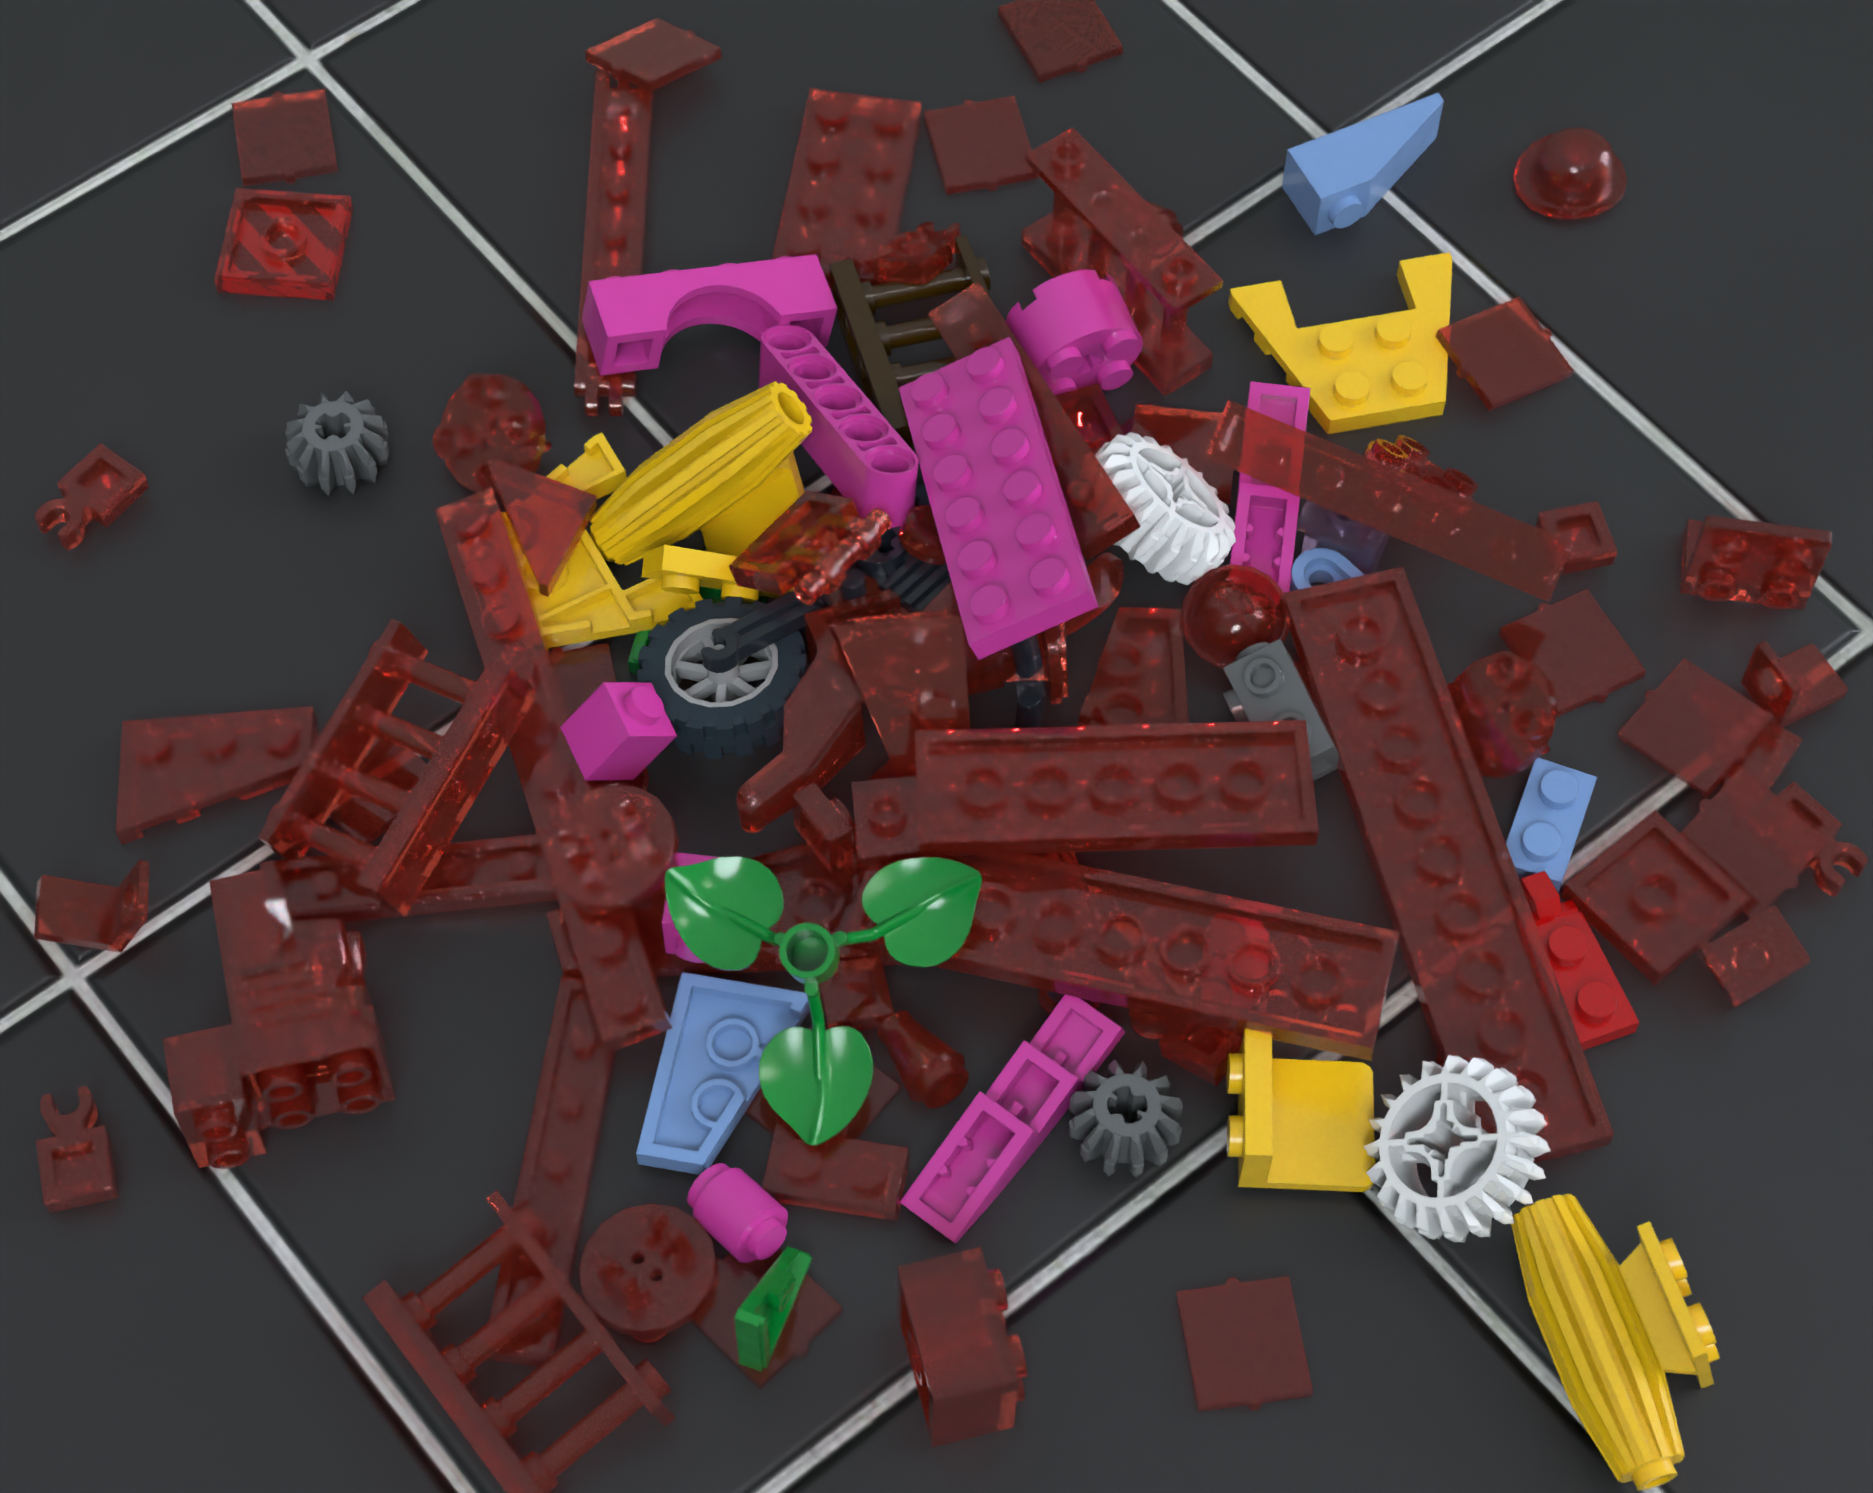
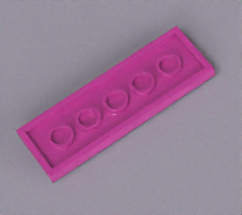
M1010 336L988 347L978 349L958 361L932 373L924 374L918 379L899 387L967 641L978 660L1097 608L1098 603L1023 364Z

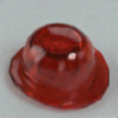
M1580 127L1565 128L1532 143L1518 159L1513 175L1519 198L1531 210L1556 219L1574 220L1592 217L1613 208L1623 198L1627 185L1623 164L1613 153L1611 144L1597 132Z

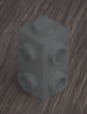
M1281 639L1271 644L1261 642L1251 645L1237 655L1234 663L1224 667V671L1233 687L1223 693L1224 698L1240 727L1249 722L1251 723L1259 741L1249 746L1266 780L1277 776L1286 791L1291 793L1345 765L1292 657Z

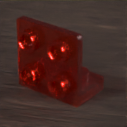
M1707 516L1704 521L1688 519L1683 532L1680 594L1701 596L1710 601L1734 600L1757 603L1777 610L1789 608L1804 610L1832 546V533L1826 530L1718 516Z

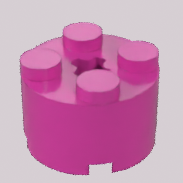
M1089 269L1062 274L1033 289L1037 300L1028 305L1023 311L1019 302L1009 311L1005 320V330L1019 352L1027 378L1033 380L1037 395L1043 398L1045 405L1049 408L1066 405L1078 395L1079 391L1100 385L1103 390H1113L1121 387L1132 378L1133 371L1130 365L1139 356L1143 346V339L1113 277L1107 274L1106 280L1100 279L1096 270Z

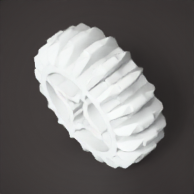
M1129 432L1126 436L1118 434L1110 443L1106 442L1088 462L1087 469L1081 475L1084 484L1080 489L1083 496L1088 500L1086 505L1088 511L1099 519V528L1109 533L1114 539L1113 545L1121 546L1128 553L1130 560L1136 559L1141 562L1149 573L1159 572L1166 581L1173 582L1176 580L1185 585H1189L1193 581L1200 582L1207 574L1211 575L1224 562L1223 559L1229 554L1231 547L1236 542L1233 532L1236 528L1234 521L1228 516L1229 509L1227 504L1218 499L1217 489L1209 486L1202 477L1203 472L1194 470L1188 464L1187 458L1181 459L1168 445L1159 446L1152 437L1145 436L1142 438L1139 434Z
M1448 1055L1443 1067L1434 1061H1423L1421 1080L1416 1079L1410 1074L1400 1075L1401 1085L1404 1090L1397 1098L1392 1094L1381 1095L1385 1106L1389 1108L1385 1119L1381 1117L1368 1119L1372 1129L1380 1133L1379 1140L1363 1146L1367 1151V1155L1378 1161L1366 1174L1370 1177L1372 1183L1382 1187L1376 1196L1381 1204L1392 1211L1395 1210L1394 1216L1399 1223L1410 1229L1413 1227L1418 1228L1420 1234L1433 1240L1436 1238L1440 1239L1444 1234L1445 1238L1453 1242L1465 1243L1469 1230L1480 1238L1491 1237L1492 1218H1495L1504 1225L1514 1224L1513 1214L1509 1206L1515 1200L1524 1205L1533 1203L1532 1196L1524 1189L1528 1179L1539 1180L1546 1178L1544 1170L1534 1164L1533 1160L1535 1157L1551 1151L1548 1142L1535 1135L1548 1123L1545 1121L1543 1114L1532 1108L1536 1102L1532 1092L1522 1085L1517 1086L1516 1076L1506 1069H1494V1066L1485 1059L1475 1057L1468 1063L1460 1056ZM1475 1101H1485L1488 1103L1496 1120L1497 1133L1490 1134L1481 1128V1117L1475 1114ZM1417 1163H1424L1431 1167V1180L1438 1183L1437 1198L1429 1197L1424 1191L1419 1180Z

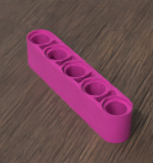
M776 325L763 331L760 341L758 389L775 381L778 384L782 382L787 385V388L793 390L798 395L797 397L805 404L807 413L812 419L811 426L813 429L801 443L804 449L865 522L876 527L894 528L906 525L912 521L915 514L919 463L913 450L810 331L795 325Z

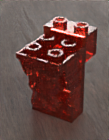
M277 867L209 881L232 1024L163 1039L173 1112L199 1168L207 1166L217 1169L233 1168L244 1164L252 1156L267 1153L263 1129L265 1128L295 1129L307 1125L315 1117L338 1112L351 1115L363 1114L376 1109L380 1103L396 1100L383 1035L381 1034L369 989L365 981L367 953L361 933L347 931L345 924L335 918L295 920Z

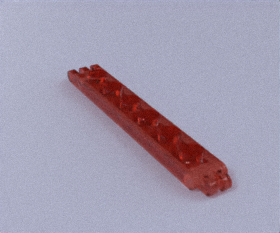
M596 70L574 377L575 397H585L586 417L599 416L600 397H609L610 417H622L624 397H636L637 371L600 375L582 322L589 281L602 280L612 276L643 275L654 94L653 70H641L640 87H631V70H619L617 87H610L608 70Z

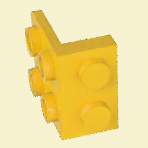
M1244 1029L1240 1053H1228L1226 1076L1227 1094H1238V1116L1229 1115L1227 1122V1157H1238V1187L1347 1192L1368 1191L1373 1186V1183L1366 1172L1375 1165V1158L1368 1156L1363 1146L1375 1141V1131L1368 1120L1374 1118L1372 1069L1363 1062L1272 1058V1030Z

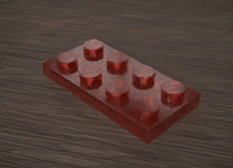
M810 88L772 259L782 256L797 257L817 254L829 288H831L829 263L848 259L853 260L860 282L869 280L871 285H876L889 281L922 118V102Z

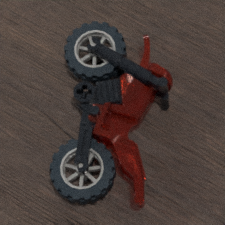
M1050 452L1077 540L1079 541L1080 502L1079 491H1076V480L1070 469L1063 470V461L1057 455ZM925 483L924 485L918 484L916 488L915 517L920 549L916 553L908 551L907 534L901 526L883 528L864 522L852 532L849 540L850 564L836 578L813 588L799 586L768 604L756 600L753 605L743 603L741 597H725V602L712 603V598L695 602L696 608L685 612L682 607L668 615L669 622L664 626L657 624L648 635V647L642 646L639 651L638 662L640 669L637 670L638 683H652L657 695L663 702L664 710L677 734L673 741L676 742L677 750L683 753L693 755L695 751L705 752V757L708 759H723V754L736 752L737 758L754 754L753 748L762 744L766 748L776 744L781 740L780 733L783 732V751L740 787L737 794L736 802L741 827L746 832L756 833L808 797L812 798L866 746L862 707L872 695L882 690L902 689L911 692L920 703L983 693L1002 688L1005 682L1014 681L1018 700L1013 742L1016 746L1024 749L1034 747L1038 743L1041 714L1045 705V692L1042 680H1045L1050 705L1062 704L1063 697H1069L1066 636L1092 621L1114 602L1124 580L1123 561L1114 554L1106 552L1086 567L1098 603L1097 608L978 660L967 641ZM873 548H876V549L878 550V551L874 550V551H871L870 553H867L868 551L872 550ZM891 550V552L888 553V554H886L885 556H883V555L881 554V553H886V552H888V551ZM749 656L761 661L743 665ZM700 660H703V665L696 663ZM682 678L700 681L685 691L678 687ZM711 695L713 702L704 701L703 699Z

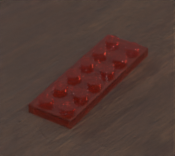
M1306 720L914 731L919 856L1305 846L1317 844L1319 826Z

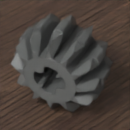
M346 390L337 401H330L321 392L317 406L311 407L299 404L298 419L286 422L287 448L285 452L289 465L293 466L294 471H298L299 478L304 482L306 488L320 483L321 489L329 496L337 486L345 485V488L354 495L357 485L356 481L362 479L375 483L376 475L378 474L377 467L388 464L389 450L387 439L389 434L386 422L382 421L381 416L376 415L375 408L371 405L369 399L354 403L353 397Z
M1115 1059L1108 1065L1107 1078L1090 1070L1084 1077L1083 1088L1085 1091H1076L1070 1098L1069 1110L1075 1117L1069 1120V1136L1073 1140L1083 1141L1080 1156L1084 1162L1094 1160L1100 1156L1105 1157L1103 1171L1108 1177L1117 1170L1118 1163H1127L1129 1171L1135 1178L1143 1173L1144 1159L1161 1167L1167 1161V1146H1176L1181 1138L1182 1127L1176 1120L1182 1115V1102L1178 1097L1167 1096L1171 1084L1167 1075L1151 1081L1146 1080L1147 1066L1143 1061L1134 1067L1133 1074H1124L1121 1065ZM1121 1114H1126L1129 1123H1125Z

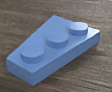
M685 972L681 973L636 1152L638 1164L697 1175L711 1167L761 1088L759 1062L763 1050L780 1031L789 1027H800L810 1011L805 992Z

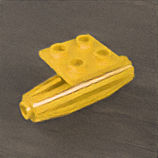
M777 381L772 382L710 412L640 464L590 519L592 523L590 526V537L603 559L610 562L615 560V563L627 566L643 559L644 552L662 545L671 546L690 537L699 529L702 532L707 552L755 559L810 520L812 515L793 451L812 432L813 427L811 426V416L808 415L806 410L807 407L797 397L798 395L793 390L787 388L786 384L782 382L778 384Z
M1572 1194L1554 1195L1551 1198L1541 1199L1530 1206L1522 1208L1519 1213L1513 1215L1514 1224H1511L1527 1297L1572 1408L1618 1482L1627 1483L1633 1481L1636 1489L1642 1491L1671 1481L1678 1475L1674 1465L1683 1460L1685 1453L1665 1372L1695 1375L1702 1389L1714 1384L1710 1362L1720 1359L1715 1346L1717 1342L1700 1302L1687 1307L1684 1301V1297L1692 1295L1686 1279L1688 1277L1686 1269L1673 1239L1670 1237L1659 1242L1650 1221L1638 1225L1637 1230L1641 1243L1619 1266L1584 1209Z

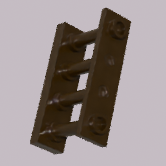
M966 235L955 237L956 268L871 285L869 280L860 282L852 259L829 263L831 293L838 308L836 318L862 392L912 450L913 439L899 387L974 352L901 367L899 362H889L887 356H891V349L971 332H977L982 348L1007 338L988 292L990 291L991 284L986 261L983 256L975 258ZM961 291L967 309L888 326H886L884 321L875 322L873 318L878 308ZM1027 379L1039 414V400L1035 384L1032 379Z

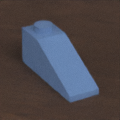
M1439 93L1287 149L1282 188L1314 235L1333 228L1348 227L1359 218L1365 217L1436 139L1444 103Z

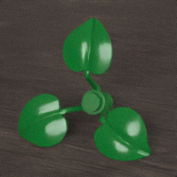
M727 856L693 865L672 867L665 873L666 899L673 923L687 947L700 960L714 968L726 971L743 970L752 965L757 959L763 940L768 944L779 947V955L783 966L793 978L804 983V991L807 995L812 1019V1030L804 1027H789L776 1034L763 1050L759 1062V1080L763 1094L771 1108L796 1131L806 1144L811 1146H817L828 1141L853 1120L869 1093L873 1078V1058L870 1047L863 1035L856 1029L848 1026H839L825 1030V1018L819 993V984L827 981L836 972L840 961L839 948L846 945L875 941L884 936L888 952L898 962L920 968L937 966L949 960L963 946L970 933L977 899L982 886L980 872L957 861L934 857L900 860L878 871L870 879L862 893L863 908L869 918L877 924L875 927L852 932L838 931L830 935L820 925L801 923L793 926L786 933H775L769 929L782 916L784 896L775 875L760 862L740 856Z

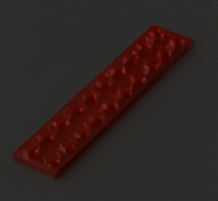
M1399 567L1283 593L1281 603L1283 613L1316 707L1340 755L1337 767L1442 1066H1444L1448 1055L1460 1056L1468 1063L1473 1057L1482 1058L1491 1063L1494 1069L1504 1068L1517 1078V1086L1522 1085L1532 1092L1534 1099H1536L1532 1108L1543 1114L1545 1121L1548 1123L1535 1135L1546 1140L1551 1150L1535 1157L1533 1163L1609 1145L1614 1137L1612 1127L1404 568ZM1475 1101V1114L1481 1117V1128L1490 1134L1497 1133L1496 1120L1488 1103L1485 1101Z

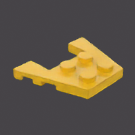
M1450 252L1399 261L1397 278L1409 309L1406 311L1297 328L1281 280L1230 289L1228 305L1231 312L1237 319L1243 317L1255 333L1254 341L1265 355L1272 354L1287 373L1286 382L1289 386L1310 388L1308 410L1327 434L1443 415L1447 387L1452 257Z
M602 432L593 436L584 444L585 452L568 467L560 464L545 477L547 485L524 505L517 501L460 550L467 570L515 654L652 630L657 624L664 626L668 623V615L683 607L686 612L696 608L695 602L703 600L700 593L680 594L664 591L661 589L662 580L649 578L626 590H622L575 511V509L616 491L627 479L625 469Z

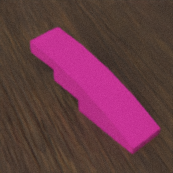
M1250 381L1234 517L1236 528L1233 532L1236 542L1231 547L1225 603L1287 610L1301 494L1300 485L1310 388Z
M1068 990L1030 1043L1025 1040L1022 1042L987 1093L983 1094L979 1091L900 1203L948 1239L957 1243L999 1196L1069 1109L1072 1094L1076 1091H1083L1084 1077L1090 1070L1095 1073L1125 1034L1122 1027Z

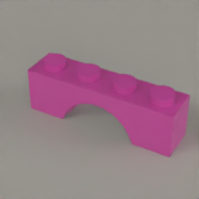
M817 254L797 257L782 256L772 260L738 264L724 263L718 266L687 270L672 269L661 273L627 277L612 276L602 280L589 281L582 322L600 375L658 368L661 352L670 338L688 327L701 324L731 326L750 334L758 341H761L762 332L769 327L795 325L810 331L823 347H827L838 308Z

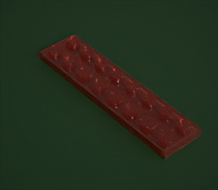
M880 823L845 932L870 929L877 925L869 918L863 908L862 893L870 879L878 871L892 863L910 858L934 857L950 859L979 871L982 877V886L977 899L970 933L963 946L949 960L934 967L1244 1033V1029H1251L1271 1034L1273 1040L1372 1061L1400 931ZM884 936L871 942L846 945V948L892 957L886 948Z

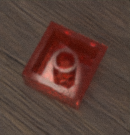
M981 1247L897 1267V1318L932 1448L1013 1428L1016 1402L1025 1400L1022 1378L1027 1377V1366L1018 1335L1006 1336L1003 1311L1008 1310V1299L1003 1278L998 1268L987 1271Z

